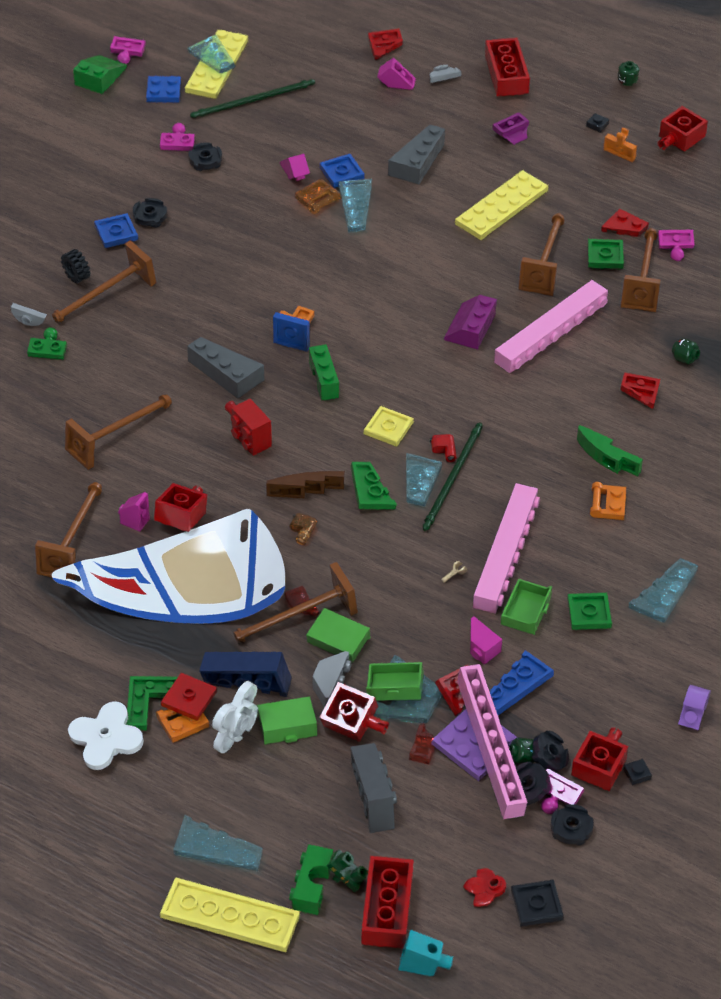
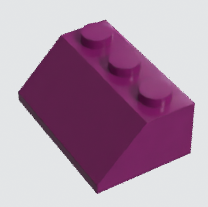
M478 295L463 302L444 340L478 350L496 315L497 299Z

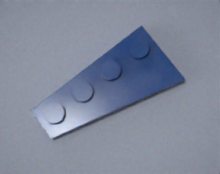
M525 650L522 653V658L519 661H515L509 673L504 674L501 677V682L489 691L497 715H500L553 677L554 670Z

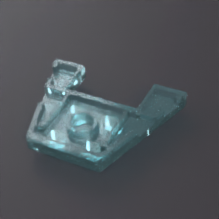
M394 655L390 663L407 662ZM423 675L421 699L393 700L390 706L377 702L378 708L374 716L380 717L382 720L397 718L403 722L427 723L442 694L437 685Z

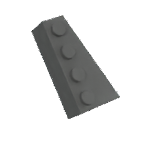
M202 337L187 346L188 362L236 398H240L264 381V365Z
M375 743L350 747L351 764L359 788V795L361 801H363L364 814L368 818L369 833L395 829L394 804H397V797L395 791H391V778L386 777L388 773L386 764H382V752L377 750Z

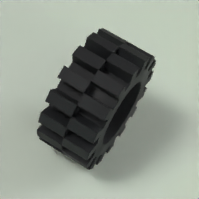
M73 249L62 255V268L65 269V274H68V278H71L72 282L76 284L90 277L91 271L90 266L87 265L88 261H85V256H82L78 249Z

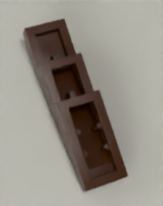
M345 471L304 472L267 480V496L305 499V493L324 494L325 488L344 490Z

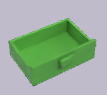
M518 579L501 615V625L535 635L544 613L546 614L549 608L552 586L544 587Z
M324 608L306 634L307 642L334 655L347 651L349 652V661L353 663L367 640L370 639V628Z
M422 662L369 664L367 694L375 697L376 701L421 699L424 675Z
M310 696L257 705L264 744L282 741L290 743L296 742L300 738L317 736V721Z

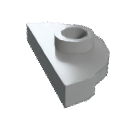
M448 65L437 66L430 73V83L460 77L461 71L456 67L455 69L448 67Z
M15 303L11 306V312L14 317L24 325L39 326L47 316V314Z

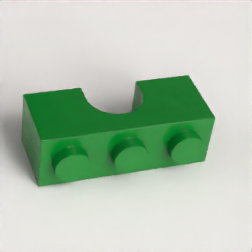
M327 344L309 347V365L312 374L316 375L317 389L321 401L339 398V380Z
M308 844L307 851L302 852L300 859L302 867L301 870L296 871L295 883L297 884L295 888H291L289 901H292L293 910L318 915L323 899V885L315 884L312 880L315 878L329 879L331 870L327 865L334 856V849Z

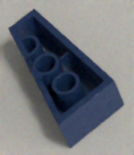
M275 651L205 652L199 670L203 681L211 685L227 688L235 685L240 688L244 682L250 681L257 686V689H261L262 693L280 692V696L284 697L288 695L292 680L283 653Z

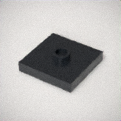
M554 879L511 886V893L520 927L562 921L564 919Z

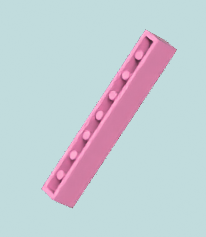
M591 280L495 349L494 363L509 373L519 369L522 364L531 360L540 351H544L547 346L556 342L562 335L568 333L576 325H579L588 316H592L599 308L604 307L608 301V290Z
M515 484L474 593L473 608L496 614L498 606L502 607L504 601L503 593L507 592L510 581L508 579L509 577L512 578L515 567L513 565L519 561L520 552L518 551L524 547V535L528 536L530 529L529 521L533 522L535 516L534 508L539 506L538 488Z
M477 664L460 667L457 683L503 819L524 816L527 800L481 666Z

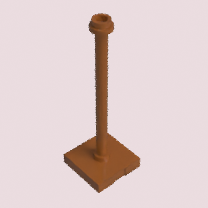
M557 213L552 217L553 226L541 259L522 258L518 290L553 296L558 264L547 262L559 227L565 222L562 214Z
M649 228L645 232L647 241L640 277L625 275L621 307L656 312L661 279L647 278L653 242L658 237V233L654 228Z
M131 240L125 243L130 267L61 311L55 310L52 314L53 319L57 323L63 322L66 315L133 272L139 275L147 284L153 286L156 284L152 259Z
M161 395L158 401L91 435L71 418L66 421L65 450L89 470L94 467L96 440L161 407L168 408L172 404V400L169 395Z
M93 482L88 486L89 493L61 545L37 541L35 545L37 574L52 577L54 571L75 563V548L68 546L93 500L102 493V486L99 483ZM66 573V579L75 580L77 577L75 574Z
M337 562L330 564L333 590L242 631L238 628L233 632L234 637L238 643H243L246 637L334 597L340 598L350 616L358 613L354 588Z

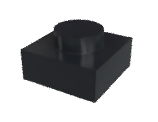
M595 113L586 122V127L601 133L609 124V119Z
M643 759L624 764L623 770L632 785L651 780L652 774Z

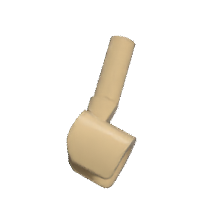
M456 561L453 564V570L441 579L442 582L445 583L457 573L459 575L465 574L467 568L464 566L458 570L462 562Z

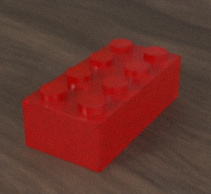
M518 38L486 40L485 58L496 96L529 94L530 77Z
M370 856L361 945L392 948L404 947L407 937L414 860Z

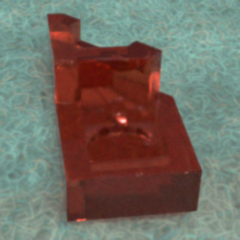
M303 586L286 591L284 594L291 608L311 600ZM316 606L301 612L313 616L319 615Z
M420 723L415 742L409 754V760L429 765L435 750V746L431 744L434 736L428 733L424 723Z

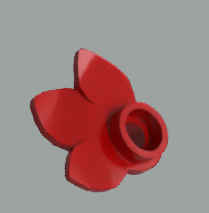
M487 868L478 869L476 872L477 877L468 879L463 885L464 890L475 894L474 907H482L492 903L494 898L501 896L506 889L505 879L495 875L492 870Z

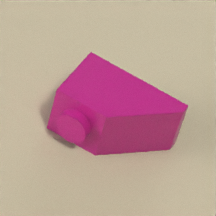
M395 58L380 66L377 76L389 88L407 90L414 88L416 80Z
M304 154L280 161V165L289 179L302 180L305 179V175L310 173Z
M143 492L133 496L120 506L118 511L120 524L139 532L150 520L148 493Z
M473 616L470 625V653L474 659L479 660L485 665L501 652L502 638Z

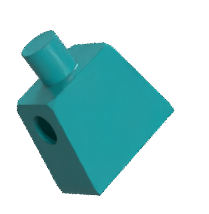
M410 930L402 950L398 970L434 976L437 967L450 970L453 956L442 954V941Z

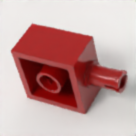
M681 106L661 120L659 137L663 139L658 141L659 148L665 150L673 144L685 152L706 137L708 121Z
M251 399L238 405L234 401H229L225 405V410L231 415V433L235 439L242 443L246 451L248 450L254 456L272 447L271 420Z
M172 483L155 501L154 520L189 532L206 514L207 494L203 493V489L200 486L198 488L194 486L190 489Z
M340 682L337 683L319 717L324 727L359 742L367 728L385 734L386 730L384 729L388 730L389 727L388 721L374 716L378 708L375 697Z
M612 727L607 737L589 731L573 760L571 776L610 791L627 759L628 746L618 742L622 732L617 729L614 734L616 728Z

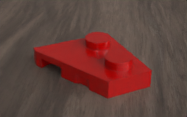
M619 209L602 225L601 231L606 233L607 230H614L620 235L639 237L648 229L649 223Z
M624 372L620 390L654 409L660 379Z

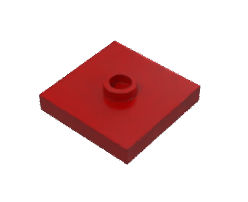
M180 673L162 699L161 706L198 721L217 693V687Z

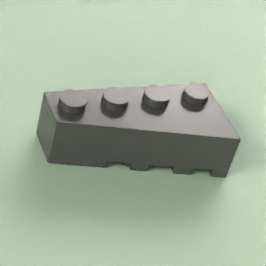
M434 125L427 126L388 160V176L420 184L445 144V129Z

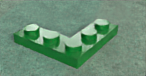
M130 676L127 705L128 720L126 725L134 726L140 731H147L149 698H164L178 677Z

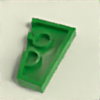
M352 462L351 472L358 509H396L397 503L390 498L388 489L380 482V477L371 462Z

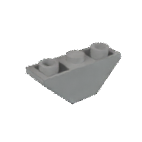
M347 651L320 660L313 674V690L324 708L337 683L344 684V675L350 671L352 661H349V652Z

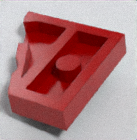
M400 29L368 33V40L374 60L381 58L403 44Z
M460 668L435 682L455 716L463 710L462 707L464 705L457 683Z

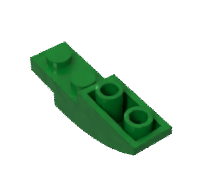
M581 425L578 427L577 441L590 457L617 474L622 469L637 477L642 470V458L612 446L613 439Z

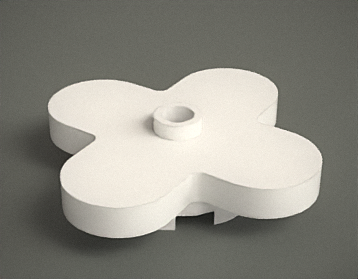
M250 681L244 682L238 689L232 703L224 704L214 717L212 726L215 730L219 731L214 741V749L222 754L231 748L234 741L238 742L243 739L241 735L245 730L248 732L251 730L257 718L258 707L252 703L257 693V686Z
M120 702L105 704L96 719L80 717L73 720L69 725L68 733L71 741L75 744L86 746L83 758L85 764L90 769H104L111 763L113 756L118 753L133 754L143 746L141 731L134 726L126 725L128 720L127 709Z

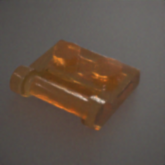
M319 179L296 192L295 198L309 208L312 214H316L319 212V209L333 201H339L341 195L323 179ZM328 194L330 195V196L326 197L325 199L319 201L318 203H314V202H316L317 200L323 198L324 196H326V195H328Z

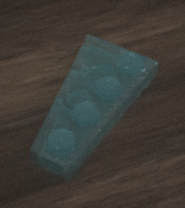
M372 179L339 181V191L348 232L366 230Z
M680 558L665 571L660 579L657 578L647 590L644 589L638 598L630 601L628 608L665 623L698 571V565Z
M185 815L174 847V855L258 871L263 848L240 838L234 839L224 831L220 830L218 832L209 828V825L202 822L199 824L192 821L191 817Z

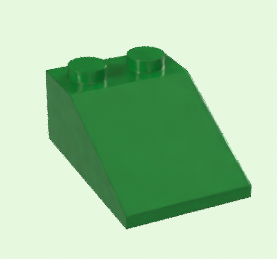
M100 55L81 60L73 69L74 85L104 94L127 68V64Z

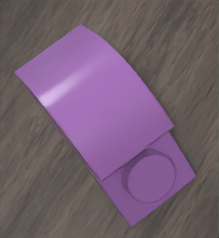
M694 685L689 686L683 703L679 725L699 730L711 690Z

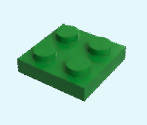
M588 239V268L623 269V240Z
M607 593L568 594L567 601L572 630L608 629L612 627Z

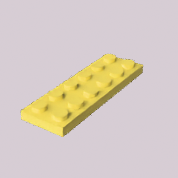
M217 30L185 86V93L216 99L246 46L248 36L225 30Z
M522 170L457 217L455 224L482 240L546 193L548 185Z
M175 877L160 916L163 919L286 952L299 920L300 911Z

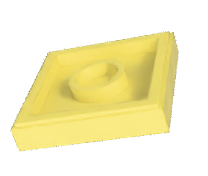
M380 406L365 427L364 435L397 447L412 426L414 418Z

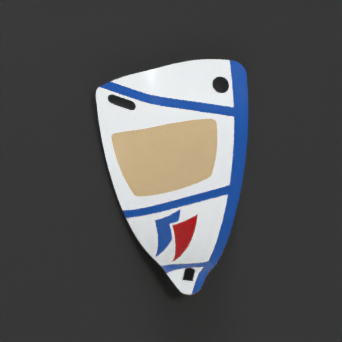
M250 509L242 510L209 524L191 529L189 532L186 531L126 552L79 561L52 573V578L55 582L74 588L86 598L105 608L139 618L173 623L207 624L242 619L272 605L282 597L285 591V568L279 548L265 524ZM247 519L248 538L245 542H241V522ZM66 573L78 575L81 581L66 579ZM270 583L273 584L272 591L268 595L263 596L262 591L264 587Z

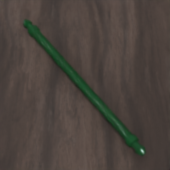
M302 80L300 83L298 82L275 90H269L205 109L201 108L197 112L193 111L190 117H203L227 108H233L301 88L304 89L309 85H314L315 80Z
M481 422L477 423L475 428L472 429L471 435L431 511L426 516L425 523L423 524L424 531L429 530L430 525H433L435 517L477 437L480 436V430L483 428Z

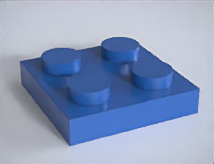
M148 76L146 101L179 102L181 77Z
M351 154L320 162V169L333 188L365 179L364 172Z
M128 213L94 221L104 248L125 244L130 240L132 242L138 240V234Z
M275 312L273 316V343L307 352L310 347V321Z

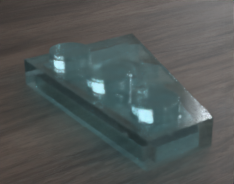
M217 35L187 48L191 55L220 74L235 68L233 60Z
M406 453L407 503L425 507L442 468L441 461Z

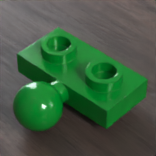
M49 327L45 329L43 333L45 339H30L27 350L29 357L64 360L67 342L56 340L58 332L55 328Z

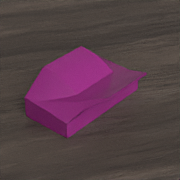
M518 112L494 123L492 130L509 140L512 144H517L528 138L527 128L529 120Z

